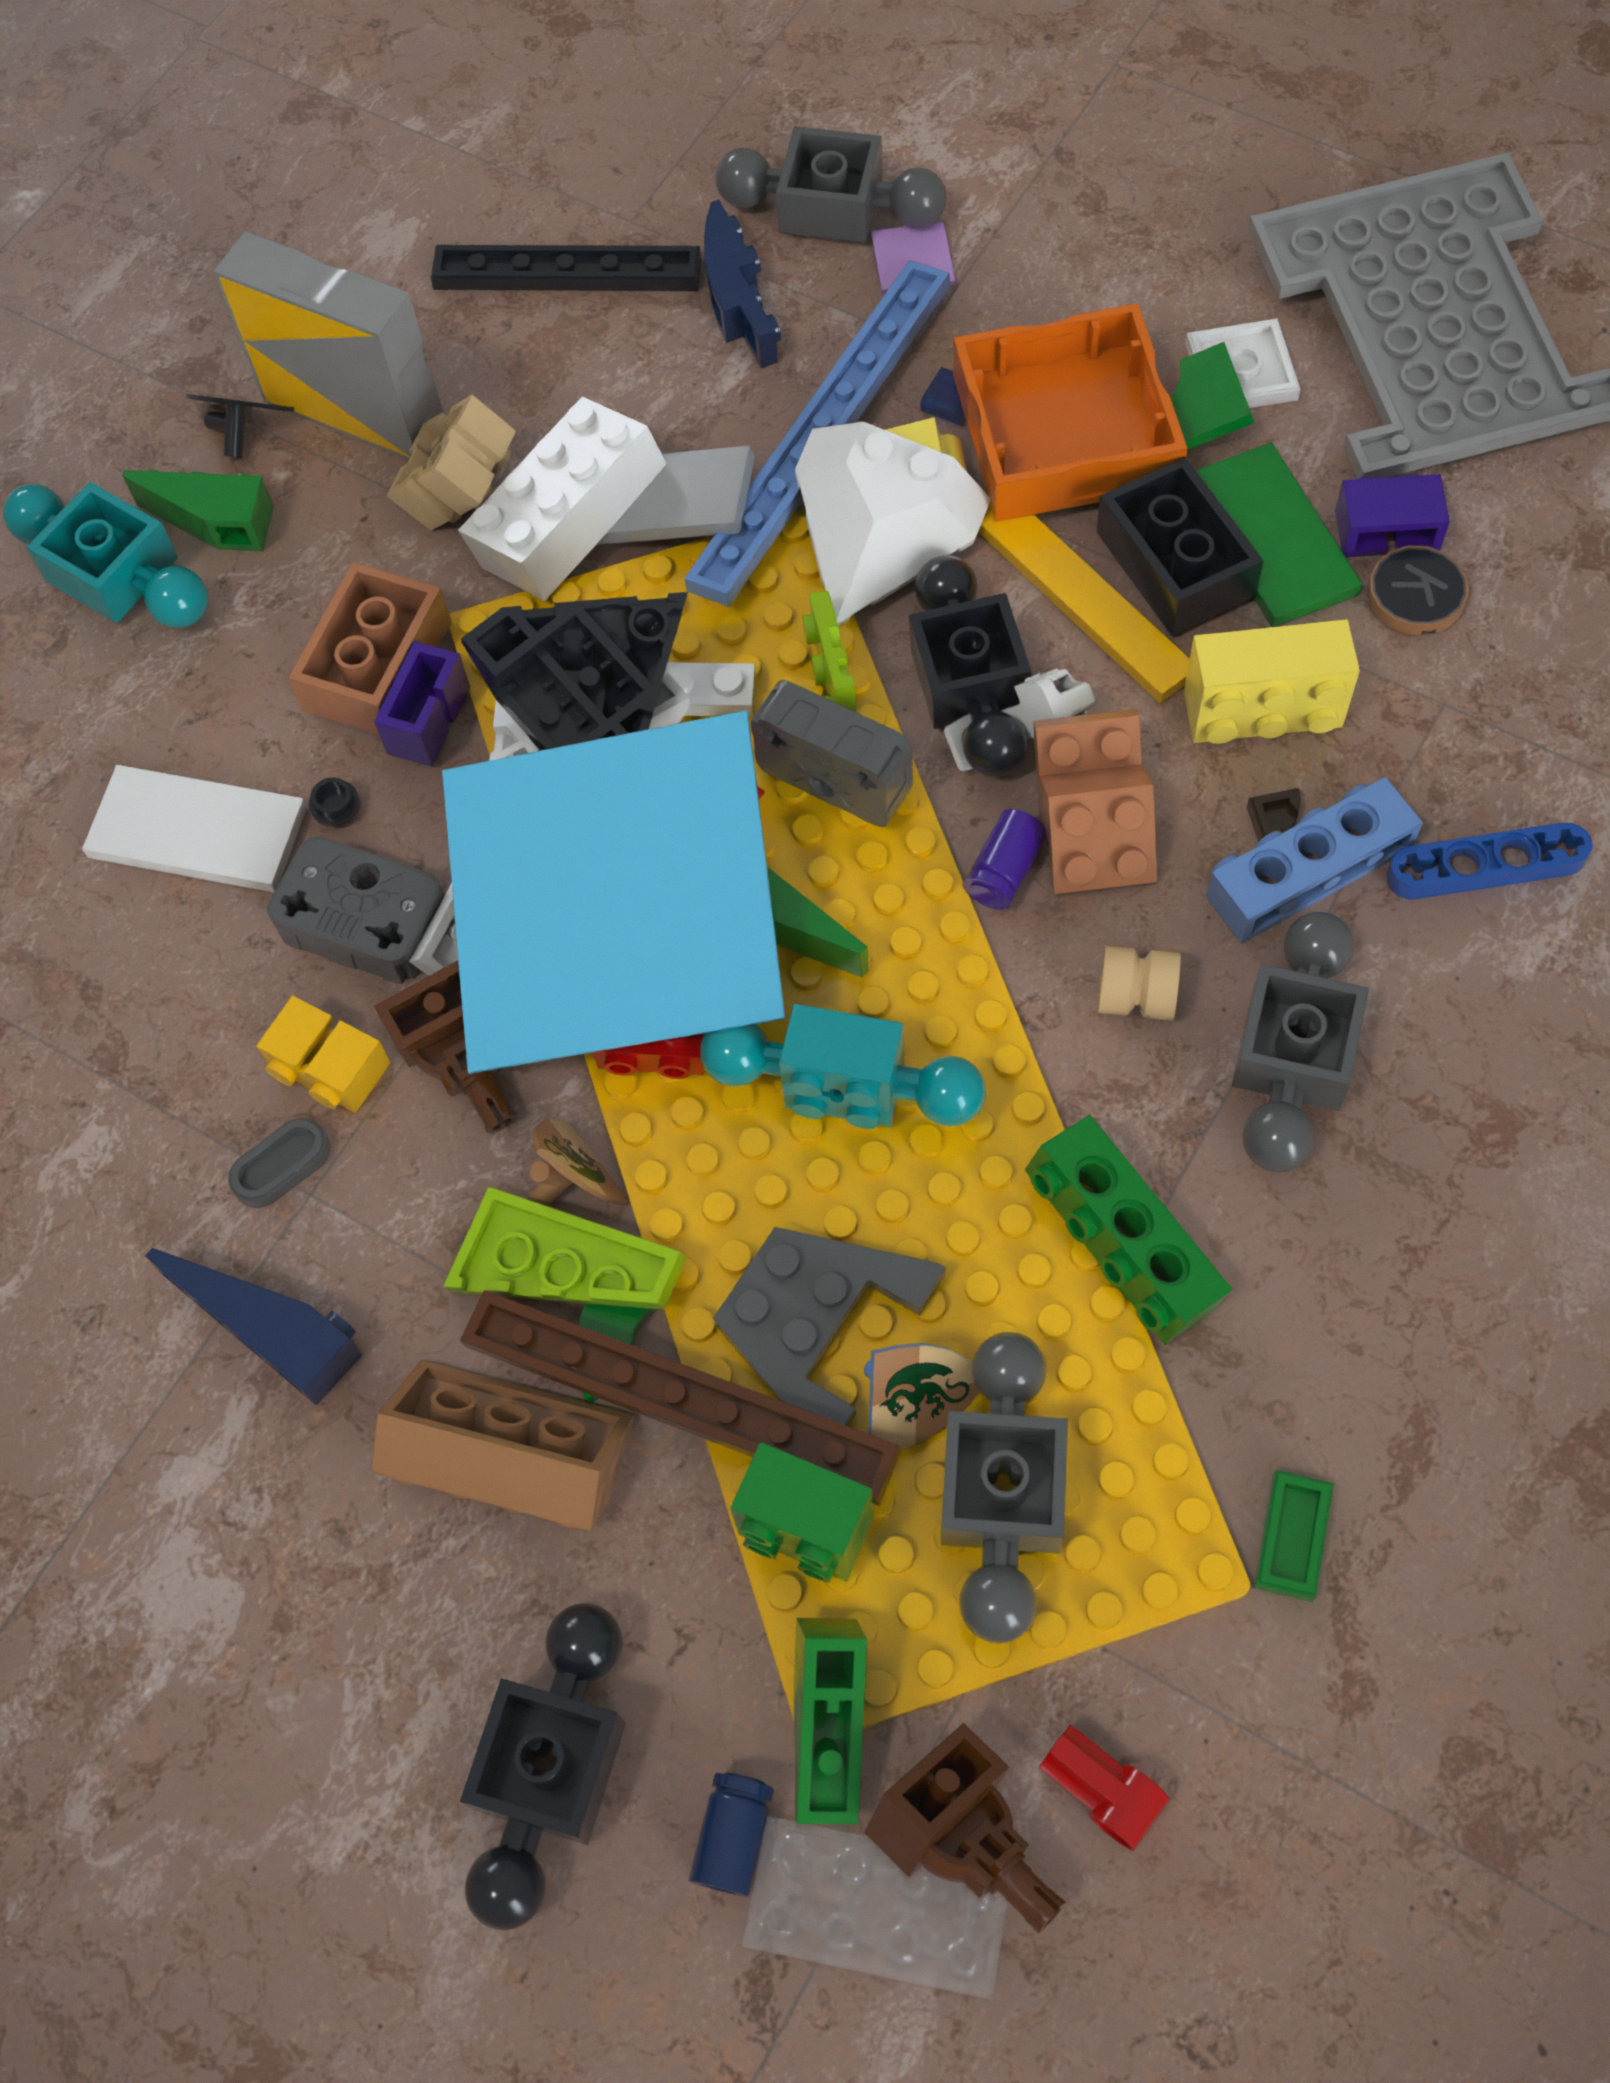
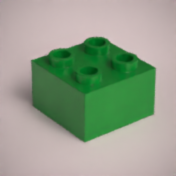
M763 1442L759 1443L730 1507L739 1536L745 1538L743 1545L746 1548L769 1559H776L779 1552L800 1561L797 1568L801 1572L826 1583H830L833 1576L847 1582L874 1519L872 1488Z

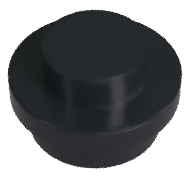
M335 777L319 781L313 787L309 798V809L314 819L318 823L329 827L346 824L355 817L360 807V798L356 789L350 783Z

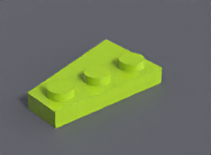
M829 590L809 594L810 614L802 615L807 645L816 644L818 655L811 656L816 686L825 684L827 696L824 698L856 712L855 684L852 674L849 675L847 655L844 646H841L839 627Z

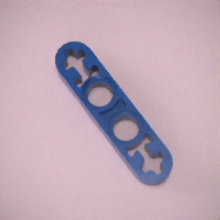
M1556 823L1408 846L1394 854L1386 874L1387 884L1397 896L1405 899H1421L1569 876L1579 872L1584 867L1593 848L1592 838L1579 825L1574 823ZM1558 842H1563L1566 849H1575L1573 856H1568L1564 849H1555ZM1508 847L1520 849L1526 854L1528 864L1521 867L1509 865L1501 857V851ZM1547 853L1544 860L1541 861V854ZM1457 855L1467 856L1475 862L1477 871L1470 875L1460 874L1451 867L1449 860ZM1434 861H1438L1437 868H1432ZM1411 866L1415 873H1422L1420 880H1413L1410 873H1403L1404 867Z

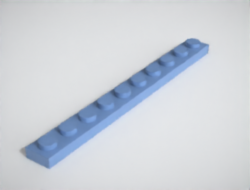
M911 260L907 262L749 486L740 533H716L684 578L688 592L728 607L731 605L803 500L801 489H798L795 468L812 429L858 421L950 288V272Z

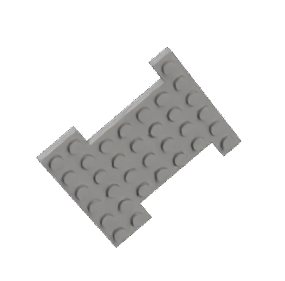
M1509 152L1250 216L1248 231L1278 299L1323 289L1382 420L1383 426L1346 436L1343 447L1357 478L1391 477L1610 421V368L1571 378L1505 244L1506 242L1538 235L1543 223Z

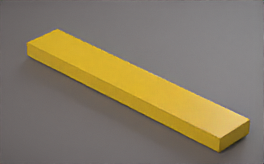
M989 503L978 533L1155 700L1161 704L1185 686L1189 657L1035 515L995 522Z

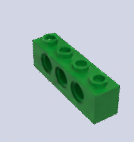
M1088 1115L1042 1144L1025 1168L1036 1192L1041 1197L1050 1201L1065 1220L1066 1227L1072 1237L1086 1246L1100 1264L1105 1278L1123 1292L1135 1307L1141 1323L1149 1331L1154 1332L1164 1345L1212 1313L1233 1291L1232 1287L1091 1115ZM1081 1183L1090 1186L1095 1193L1086 1190ZM1116 1226H1119L1126 1230L1130 1237H1127L1120 1233ZM1152 1270L1159 1272L1164 1277L1166 1282L1158 1279L1153 1274Z

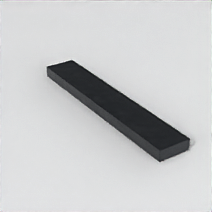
M436 245L431 282L434 290L698 291L701 251L700 246Z

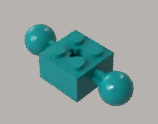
M89 482L66 506H64L60 497L53 490L40 484L21 485L14 489L6 498L3 506L5 525L15 538L29 544L26 548L45 581L117 624L144 595L149 613L164 626L178 629L186 628L198 622L204 615L208 605L206 586L202 579L192 570L181 566H171L178 559V556L162 522L92 482Z
M793 1005L784 1044L768 1041L766 1034L760 1026L754 1024L705 1033L700 1046V1058L703 1067L715 1081L727 1086H743L756 1080L762 1073L781 1076L785 1108H790L796 1114L806 1118L819 1119L824 1115L844 1118L848 1123L859 1128L872 1129L878 1125L891 1127L898 1098L916 1101L921 1112L938 1125L948 1127L959 1126L969 1122L979 1113L986 1096L985 1081L979 1069L962 1057H939L929 1062L923 1069L904 1066L903 1023L811 1006Z

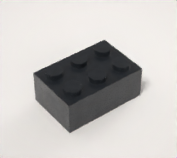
M1182 457L1100 495L1097 534L1171 636L1256 597L1264 561L1186 457Z

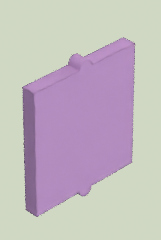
M935 222L924 228H911L903 224V227L871 231L882 295H885L909 260L950 272V286H955V276L944 222Z

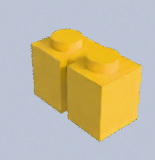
M292 995L256 1045L267 1063L265 1067L266 1072L284 1085L292 1086L294 1082H297L307 1087L310 1096L327 1108L335 1110L340 1105L356 1114L391 1063L381 1042L341 1020L334 1029L330 1028L329 1026L334 1021L331 1015Z

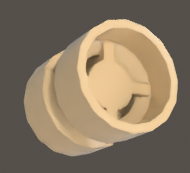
M1105 945L1098 1013L1128 1016L1134 1007H1138L1143 1017L1173 1021L1179 987L1181 953L1151 950L1145 958H1139L1134 947Z

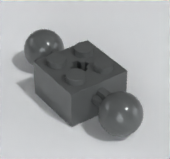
M794 126L783 169L770 168L767 160L753 149L737 148L729 151L722 157L715 174V182L719 194L732 206L750 208L759 204L767 194H775L777 198L779 233L867 243L875 206L891 208L895 217L908 227L924 228L932 225L941 217L947 201L945 185L941 178L926 168L916 167L908 169L901 173L894 182L882 181V136Z
M1312 912L1303 915L1288 929L1284 940V952L1289 965L1294 971L1260 964L1250 999L1232 1080V1087L1270 1095L1269 1102L1254 1110L1246 1120L1242 1140L1249 1158L1259 1167L1271 1172L1293 1170L1303 1164L1312 1152L1315 1140L1314 1129L1309 1117L1301 1110L1302 1104L1306 1103L1339 1111L1351 1082L1369 988L1329 979L1342 972L1349 964L1353 954L1354 942L1348 926L1337 916L1326 912Z
M1017 1332L997 1333L986 1339L975 1353L972 1364L973 1379L981 1394L990 1400V1413L948 1411L941 1545L983 1548L982 1567L974 1571L965 1581L960 1593L959 1607L967 1628L978 1638L990 1643H1007L1018 1639L1030 1628L1036 1616V1593L1030 1580L1018 1570L1019 1551L1060 1554L1064 1538L1068 1419L1025 1416V1403L1032 1400L1044 1385L1047 1365L1040 1347L1028 1336ZM998 1474L1010 1475V1484L1014 1485L1010 1491H1000L997 1489V1486L993 1485L997 1482Z

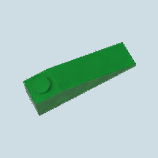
M767 867L777 945L862 978L869 971L867 946Z

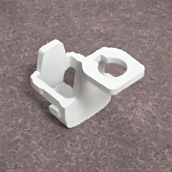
M1054 669L1042 675L1040 673L1025 679V682L1014 686L1020 703L1000 711L1015 717L1024 727L1027 738H1034L1033 721L1087 715L1089 708L1095 705L1096 700L1089 683L1075 680L1066 669ZM1058 679L1059 684L1055 686L1053 681ZM970 714L952 722L944 729L957 767L963 772L973 769L967 762L962 747V733L972 722Z

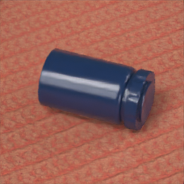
M728 1772L724 1774L716 1773L712 1783L715 1792H712L708 1799L688 1881L713 1890L749 1897L769 1813L766 1802H771L774 1789L766 1785L765 1782L748 1776Z

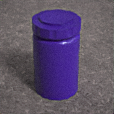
M1004 810L971 867V871L963 882L966 893L972 899L988 908L995 910L1007 909L1047 837L1044 825L1037 818L1021 810Z

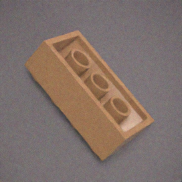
M421 1360L377 1413L372 1473L391 1477L402 1484H417L443 1491L454 1498L473 1499L499 1506L510 1513H525L555 1521L565 1528H581L592 1531L609 1502L633 1425L634 1415Z

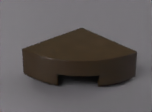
M1299 788L1248 799L1247 810L1258 842L1271 832L1279 830L1283 833L1294 827L1301 802Z

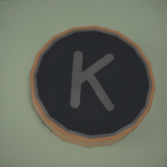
M1405 546L1389 551L1376 562L1368 581L1367 596L1369 595V599L1372 602L1371 609L1375 616L1390 629L1407 635H1422L1423 631L1435 630V634L1446 630L1459 619L1469 595L1468 578L1460 564L1445 552L1428 546Z

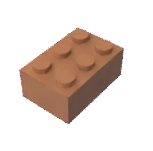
M352 562L288 677L302 711L379 735L374 721L413 642L416 641L439 647L452 623L441 588Z

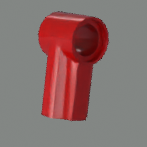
M1071 1724L1061 1734L1038 1768L1090 1811L1088 1813L1089 1817L1097 1826L1131 1851L1135 1850L1170 1801L1169 1796L1149 1777L1129 1764H1124L1123 1766Z

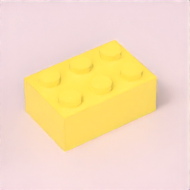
M1348 619L1194 635L1184 687V698L1193 743L1211 742L1223 744L1238 738L1260 736L1270 739L1285 733L1304 731L1325 733L1334 728H1342L1360 672Z

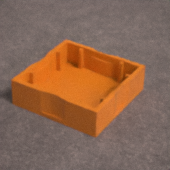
M1138 303L1072 315L1066 319L1048 324L1018 325L954 337L953 378L986 493L991 498L990 507L995 522L1100 502V495L1187 456L1188 448L1171 398L1162 386L1157 374L1155 351Z

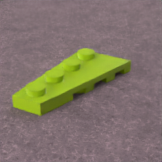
M488 1186L443 1287L451 1293L482 1295L483 1291L486 1290L499 1296L510 1298L665 1310L686 1257L675 1249Z

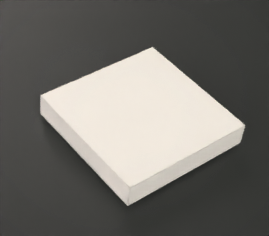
M1277 318L1187 333L1185 345L1189 356L1221 342L1225 343L1249 408L1298 401L1301 389Z

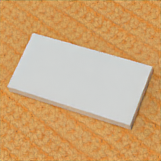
M116 765L82 850L87 858L274 893L281 881L306 813L307 805L304 799L300 797Z

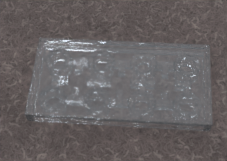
M767 1816L742 1947L992 2001L1007 1900L999 1892L994 1895L989 1892L978 1898L964 1883L944 1880L932 1874L923 1866L909 1878L867 1836L809 1824H796L795 1821Z

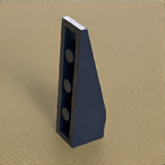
M151 1248L145 1255L166 1279L315 1405L325 1397L362 1356L361 1352L351 1341L356 1331L332 1310L324 1317L307 1303L155 1248Z

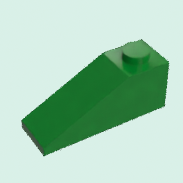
M797 1618L794 1662L796 1824H858L867 1638L857 1619Z

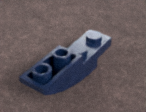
M720 200L710 203L704 233V255L711 306L726 343L743 337L762 369L778 362L776 342L781 341V333L775 317L772 314L766 316L763 310L756 273L761 272L760 260L755 248L752 245L748 247L745 245L742 230L736 216H728Z

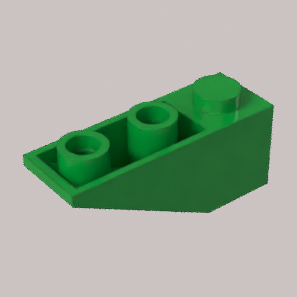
M157 470L123 471L122 476L136 505L216 549L264 550L274 505L262 476L206 474L203 472H160Z

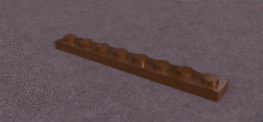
M486 1290L483 1291L460 1339L463 1345L469 1349L745 1455L754 1457L759 1443L763 1442L872 1488L873 1504L878 1506L881 1504L901 1454L899 1445Z

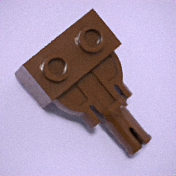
M458 960L374 1006L398 1051L409 1067L416 1064L424 1073L441 1080L450 1096H456L460 1093L451 1078V1073L456 1074L485 1125L487 1133H494L502 1129L491 1110L492 1105L497 1108L506 1126L517 1119L516 1111L512 1109L491 1070L468 1073Z
M963 1723L884 1793L864 1833L909 1878L923 1866L926 1870L944 1880L964 1883L978 1898L989 1892L992 1895L999 1892L1040 1934L1047 1924L1049 1925L1059 1914L1066 1902L1046 1886L1023 1861L1026 1857L1024 1853L1029 1844L1013 1829L1010 1809L1003 1796L997 1790L1009 1766Z

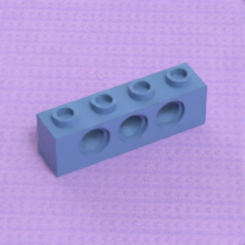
M1386 777L1369 786L1359 784L1348 791L1341 801L1327 809L1323 807L1315 808L1307 813L1298 825L1283 833L1279 830L1271 832L1261 839L1251 851L1240 857L1237 854H1233L1221 860L1212 870L1206 898L1240 943L1243 944L1392 861L1394 854L1400 849L1415 845L1423 822ZM1348 829L1355 830V831L1359 832V833L1362 834V835H1361V836L1352 835V834H1349L1348 832H1346L1345 830H1348ZM1302 853H1311L1320 859H1308ZM1258 877H1270L1277 883H1264Z

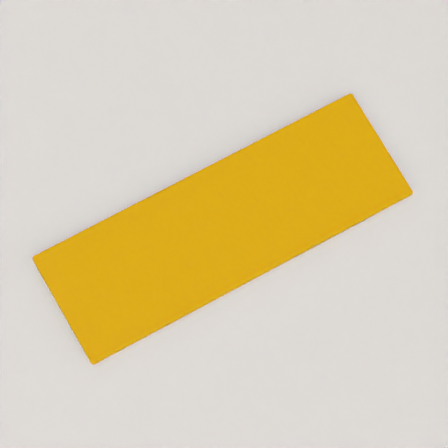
M800 509L793 513L729 607L690 593L686 589L684 578L715 536L712 535L564 579L545 601L523 591L452 612L450 614L452 623L449 629L456 651L460 653L470 684L469 692L490 756V752L494 751L495 742L493 722L496 699L461 642L463 636L502 607L522 606V610L552 608L554 603L632 596H637L638 600L667 598L668 593L688 592L668 662L755 664L753 715L749 717L757 786L765 791V794L759 799L767 867L864 943L868 949L869 971L861 978L777 945L786 1019L757 1025L764 1031L768 1041L784 1044L794 1004L903 1023L904 1066L923 1069L929 1062L939 1057L958 1056L973 1063L984 1078L986 1086L984 1104L979 1113L965 1124L951 1127L938 1125L921 1112L916 1101L898 1098L891 1127L878 1125L876 1128L865 1129L851 1125L844 1118L824 1115L819 1119L806 1118L796 1114L790 1108H785L781 1076L762 1073L756 1080L743 1086L723 1085L715 1081L706 1070L704 1075L690 1074L684 1079H671L660 1075L658 1072L636 1071L632 1075L621 1076L609 1073L605 1069H598L593 1052L584 1054L641 1238L680 1251L686 1257L665 1308V1314L681 1364L779 1400L762 1378L755 1374L715 1326L713 1317L774 1227L935 1262L946 1267L945 1277L920 1316L869 1287L811 1374L809 1380L856 1408V1416L849 1427L868 1433L870 1379L864 1374V1367L871 1359V1351L895 1345L926 1343L947 1347L973 1362L977 1349L986 1339L1001 1332H1017L1031 1338L1044 1354L1047 1365L1046 1379L1040 1392L1032 1400L1025 1403V1416L1068 1419L1064 1538L1060 1554L1019 1551L1018 1570L1033 1585L1037 1598V1611L1030 1628L1021 1637L1011 1642L990 1643L978 1638L967 1628L960 1613L959 1598L961 1589L967 1578L974 1571L982 1567L983 1548L941 1545L947 1426L923 1442L901 1450L880 1506L873 1504L874 1519L847 1582L833 1576L830 1583L819 1581L801 1572L797 1568L800 1561L779 1552L776 1559H769L749 1550L743 1545L745 1538L739 1536L730 1507L753 1457L706 1440L793 1719L797 1618L857 1619L867 1638L863 1729L1243 1598L1250 1590V1580L1148 1331L1139 1320L1135 1307L1118 1287L1113 1286L1105 1278L1098 1261L1083 1243L1078 1242L1072 1237L1066 1227L1065 1220L1048 1199L1041 1197L1036 1192L1031 1183L1030 1176L1025 1171V1168L1039 1147L1065 1129L969 894L966 893L963 887L962 877L913 758L912 788L885 827H878L843 809L770 776L756 762L754 738L750 723L778 681L786 680L822 697L827 696L825 684L818 686L815 684L811 656L818 655L816 644L807 645L802 615L810 614L809 594L826 590L825 586H822L805 518L806 509ZM853 614L850 616L849 621L839 626L841 646H844L847 655L849 675L852 674L855 684L856 712L903 735ZM683 716L680 723L714 716ZM1081 1183V1185L1090 1192L1088 1185ZM979 1391L963 1412L990 1413V1400L985 1398ZM998 1474L997 1482L993 1484L1000 1491H1010L1011 1487H1014V1485L1010 1484V1475Z

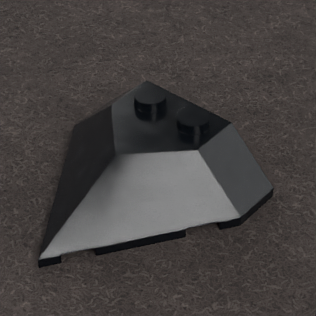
M688 592L668 593L667 598L638 600L637 596L561 602L554 603L552 608L522 610V606L502 607L463 636L461 642L496 701L541 751L648 730Z

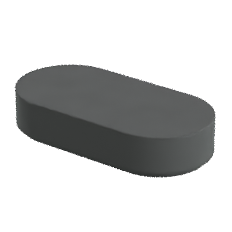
M306 1118L291 1120L235 1161L229 1172V1186L234 1195L244 1205L252 1208L269 1206L323 1166L330 1153V1141L317 1122Z

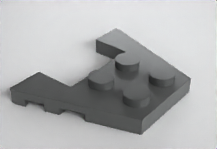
M774 1227L713 1317L715 1326L780 1401L849 1426L856 1416V1408L809 1380L811 1374L869 1287L920 1316L945 1277L946 1267L935 1262Z

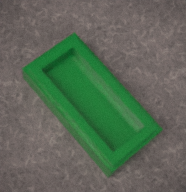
M1275 1470L1272 1476L1253 1588L1309 1602L1314 1601L1334 1483Z

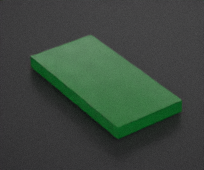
M1272 442L1195 470L1264 561L1254 600L1271 627L1279 626L1360 595L1361 581Z

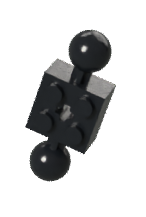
M950 555L938 556L923 565L915 581L916 598L925 611L908 615L911 653L934 729L946 727L959 718L970 714L972 722L966 728L962 742L963 753L967 762L974 770L983 775L991 777L1004 776L1014 771L1022 763L1026 756L1028 740L1022 724L1012 715L1000 710L1020 703L1014 686L1025 682V679L1032 676V671L1006 593L975 599L978 586L972 568L958 557Z
M579 1603L569 1606L561 1611L550 1624L546 1635V1652L551 1665L556 1670L550 1692L503 1678L500 1680L460 1799L461 1803L474 1811L507 1820L500 1845L485 1851L475 1860L465 1882V1898L471 1913L479 1922L489 1928L496 1930L518 1928L531 1920L539 1910L545 1895V1877L539 1862L534 1856L542 1831L585 1845L589 1844L626 1725L617 1712L584 1703L590 1682L600 1679L609 1673L619 1660L622 1651L623 1640L620 1626L614 1616L601 1606L591 1603ZM553 1748L552 1755L557 1758V1762L552 1770H547L544 1775L540 1776V1771L533 1766V1760L536 1756L546 1757L549 1749Z

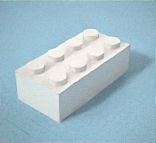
M581 397L485 502L475 510L458 531L481 568L545 601L612 528L664 468L666 462L648 426L585 397Z

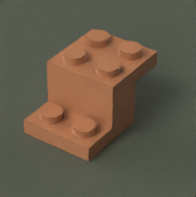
M1129 709L1033 721L1039 818L1046 828L1049 841L1051 887L1054 894L1156 883L1153 783L1141 763L1140 718L1137 710Z

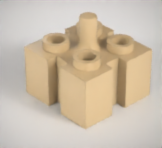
M468 396L453 405L447 416L444 413H440L422 425L408 452L411 454V457L407 464L400 468L386 497L430 531L448 521L450 523L456 522L465 512L473 508L475 510L479 508L497 489L491 482L495 473L505 466L511 456V450L508 447L516 430L475 396Z

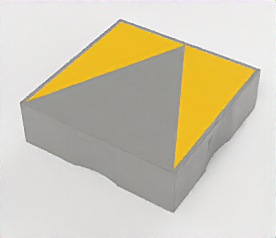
M244 231L213 272L263 401L267 404L294 407V412L290 413L409 460L411 454L408 452L422 425L438 414L443 413L434 379L424 359L423 340L409 292L350 270L326 265L303 252Z

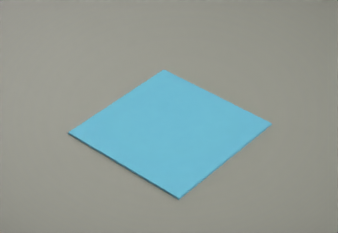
M747 710L442 770L467 1069L469 1074L786 1019Z

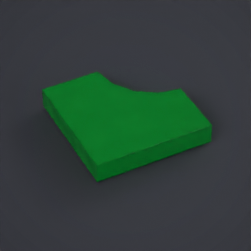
M1224 342L1179 360L1181 376L1176 391L1170 398L1188 448L1187 450L1254 423Z

